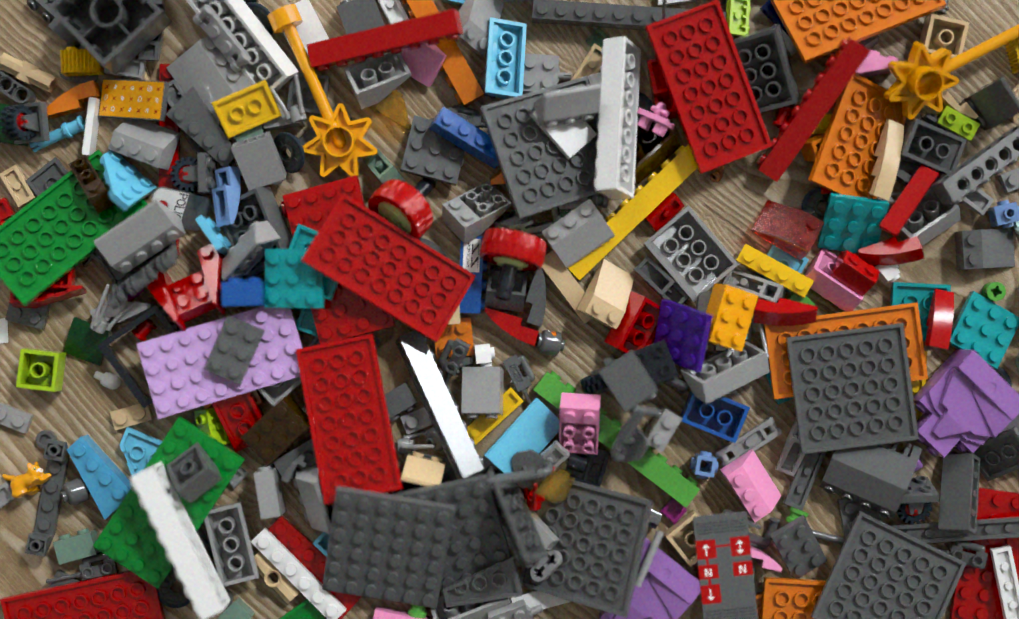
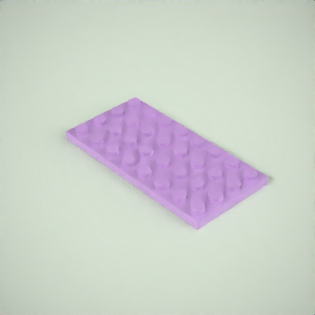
M265 306L232 315L265 330L241 385L204 369L227 317L188 328L186 331L181 330L137 343L158 419L300 377L296 349L303 347L291 308H265Z

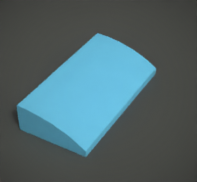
M489 18L484 93L504 100L523 95L527 24Z
M535 398L485 453V456L502 474L514 472L512 465L513 455L525 450H534L539 454L559 432L560 420L538 398Z

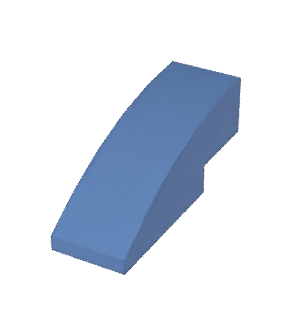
M228 166L215 170L217 188L212 189L217 227L234 224L240 201L241 179L239 167Z

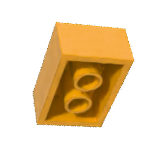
M714 283L706 310L707 314L712 315L707 342L729 350L742 352L758 295L726 284Z

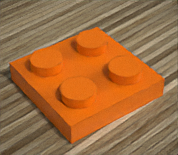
M471 317L460 318L461 324L446 326L438 342L435 343L436 359L440 358L447 341L450 339L455 341L456 338L470 344V349L466 356L474 355ZM451 350V353L448 358L452 356L453 350Z

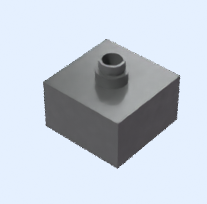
M56 0L48 7L91 54L115 75L172 23L152 0Z

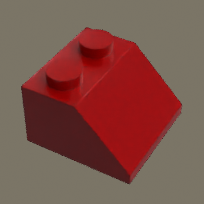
M846 250L839 253L830 276L863 297L877 282L880 271L860 259L857 255Z

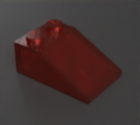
M767 200L751 231L796 259L801 260L810 252L824 222L808 212Z

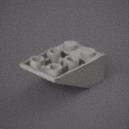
M487 181L442 204V221L464 243H467L480 236L512 203L494 185H491L490 181Z

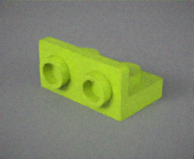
M727 0L726 22L734 39L747 35L749 32L751 0Z
M947 105L943 107L941 112L936 114L939 117L937 120L939 125L968 141L973 139L980 126L978 122Z
M214 407L194 411L195 423L199 429L223 445L231 443Z

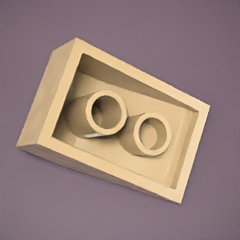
M602 259L576 310L607 327L617 329L625 314L635 276Z

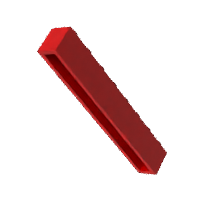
M450 9L306 45L311 68L318 69L321 72L330 70V66L334 65L336 67L347 66V62L354 61V63L364 62L368 57H373V59L382 58L385 53L389 52L391 54H399L403 52L402 49L406 48L410 50L419 49L421 45L427 43L429 46L440 43L439 40H457L458 36L464 34L459 11Z
M848 36L847 39H842L837 47L839 49L835 56L831 55L825 64L827 66L823 73L819 72L813 81L815 82L814 86L811 89L808 88L803 94L802 99L804 100L802 103L793 108L790 113L792 117L788 122L785 121L779 129L780 134L777 138L773 137L771 139L772 146L757 159V169L774 181L778 182L871 52Z

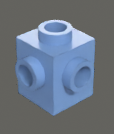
M1009 200L997 202L996 207H991L987 210L991 227L1002 225V228L1015 226L1014 222L1019 221V206L1016 202L1009 203Z
M700 451V454L695 453L694 457H691L690 469H692L697 478H714L715 473L718 471L719 462L716 457L712 456V452ZM701 461L706 462L705 467H700Z

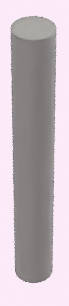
M656 530L638 572L635 586L641 587L664 534L659 530Z

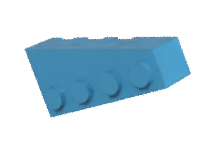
M89 435L81 436L67 451L103 518L107 519L114 515L132 488L131 481Z

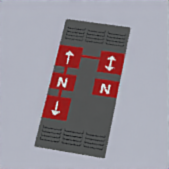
M747 512L693 517L704 619H758Z

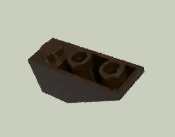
M86 155L69 163L71 170L98 214L115 205Z

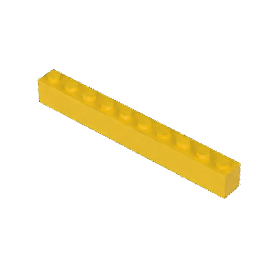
M689 144L686 147L682 145L674 153L677 156L672 161L668 158L661 165L662 170L658 174L653 172L647 178L649 183L644 187L640 185L634 191V198L631 200L625 199L619 205L621 209L617 213L613 211L605 218L615 236L567 268L578 281L697 169Z

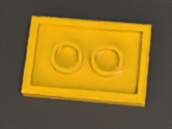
M266 79L211 102L228 139L282 116Z

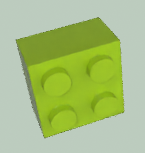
M32 348L20 349L16 387L51 392L62 391L67 353Z

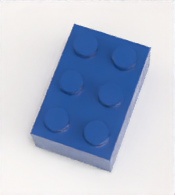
M227 278V282H221L222 306H265V279Z
M691 390L680 418H682L681 421L736 443L750 407L723 396L706 404L695 397Z

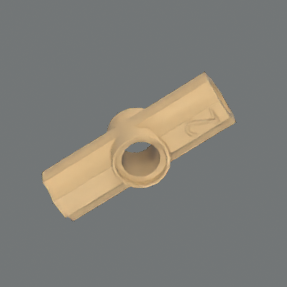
M6 53L0 56L1 70L14 75L15 78L30 85L33 84L50 93L55 89L58 79L55 76L40 70L39 67L24 60L21 61Z
M260 551L254 556L258 573L264 578L266 585L272 587L287 604L291 602L300 591ZM270 573H276L279 580L273 581L270 578Z

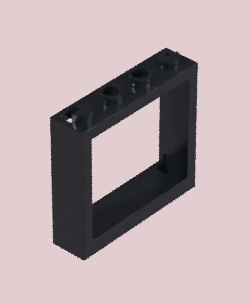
M158 304L97 345L143 408L153 403L152 396L148 397L109 344L154 313L170 334L181 331L174 321L172 323L167 318L169 314L162 306L159 307Z

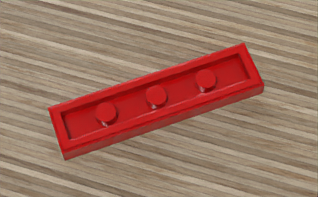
M921 164L879 225V228L897 237L939 176V173Z

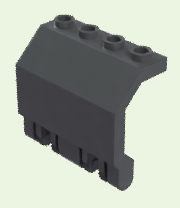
M174 241L124 275L110 266L99 249L90 256L105 269L112 280V291L107 294L108 304L113 309H116L122 305V302L127 301L128 294L135 295L137 291L139 292L153 282V280L157 279L159 271L165 273L176 265L178 253L176 241Z
M893 442L891 449H889L891 443L835 450L819 487L823 488L827 493L840 495L845 501L856 502L864 509H872L882 517L893 518L907 491L922 448L914 445L909 457L908 453L912 444L907 443L903 454L896 452L900 442Z

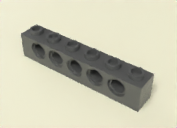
M1019 125L1004 133L931 185L942 205L958 204L963 200L962 197L965 194L969 195L975 192L978 185L989 182L992 175H997L1004 171L1003 167L1018 161Z

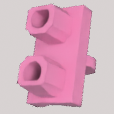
M662 102L656 106H651V111H654V113L640 107L637 111L641 115L637 125L648 131L652 122L656 124L652 132L663 137L668 129L673 130L675 124L670 123L668 119L664 118V116H669V111L666 110V104Z

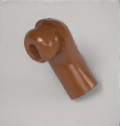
M724 165L712 169L710 174L712 182H719L722 179L725 170Z

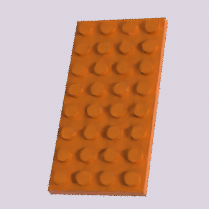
M770 0L804 64L838 51L839 43L842 39H847L848 36L857 42H861L943 9L946 6L945 0Z
M918 302L817 315L815 323L805 325L774 326L763 324L769 354L768 364L773 399L793 397L786 338L903 323L911 381L928 379Z

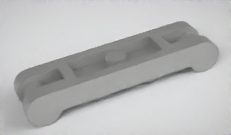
M205 4L201 8V12L194 15L193 21L204 30L230 63V68L234 72H239L243 68L242 65L247 64L251 60L247 51L211 6Z
M772 416L766 418L763 422L739 436L736 443L730 442L715 451L716 457L720 458L723 462L722 466L725 467L751 449L756 451L782 434L780 427L777 428L774 418ZM768 427L771 432L766 434L763 429ZM729 451L734 455L731 458H728L726 455Z

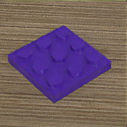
M663 299L661 301L654 343L665 340L674 364L695 372H701L712 315L668 299Z

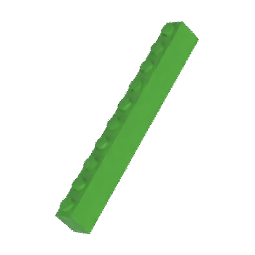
M546 371L533 390L560 410L561 394L575 393L577 389L568 382L565 385L559 381L562 377L554 371L551 373ZM600 407L599 441L611 450L622 424L614 417L612 420L605 416L607 412ZM649 444L641 460L627 462L686 508L700 491L696 486L698 484L697 481L690 476L685 478L681 475L683 471L676 465L672 467L666 463L668 459L662 454L658 453L655 455L651 451L652 447Z

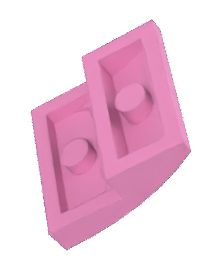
M428 43L421 45V48L415 50L403 49L401 54L411 72V77L428 87H431L447 56L436 45L429 46Z
M750 545L751 557L756 558L755 561L762 568L782 571V567L768 554Z

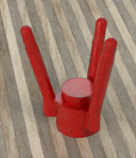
M553 472L548 475L542 493L537 491L538 485L536 483L530 492H528V488H523L524 499L527 500L526 503L529 510L537 511L541 509Z

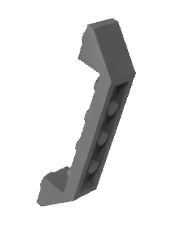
M53 439L46 440L43 458L48 459L45 474L50 473L52 477L43 483L34 532L28 535L25 551L27 554L45 557L55 536L62 502L60 492L63 491V484L66 481L70 460L67 442Z

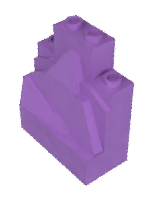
M956 349L913 397L916 404L915 408L924 413L916 421L919 438L917 441L921 444L924 443L928 447L926 450L935 457H945L954 446L963 453H974L989 437H996L1019 414V394L974 350Z
M645 538L639 570L651 544V541ZM657 548L641 587L635 586L628 617L625 618L601 611L598 615L599 619H678L700 594V580L660 548Z

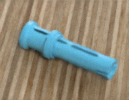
M79 115L75 120L68 123L64 122L60 128L49 132L50 141L29 143L31 148L34 147L32 149L34 152H37L64 138L71 139L75 134L85 130L86 121Z

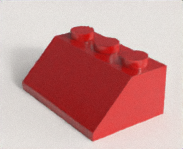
M631 291L621 322L617 329H610L604 342L624 353L653 344L660 306L648 298Z

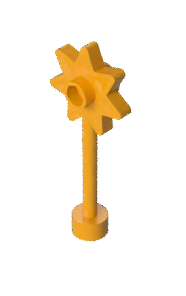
M290 4L280 7L268 14V20L275 34L285 32L322 115V118L314 115L309 117V121L317 136L303 145L304 153L321 156L320 175L322 177H328L338 167H341L350 176H359V158L378 154V150L364 139L372 125V120L366 117L351 121L346 107L342 103L337 104L333 113L314 68H311L309 56L296 30V27L303 22L296 4Z
M1019 24L951 59L952 53L950 50L940 48L929 54L924 44L917 41L914 42L908 61H890L888 63V68L896 78V81L884 93V98L891 102L902 101V114L910 120L916 117L924 105L937 112H941L943 110L942 91L959 83V78L949 73L1019 38Z

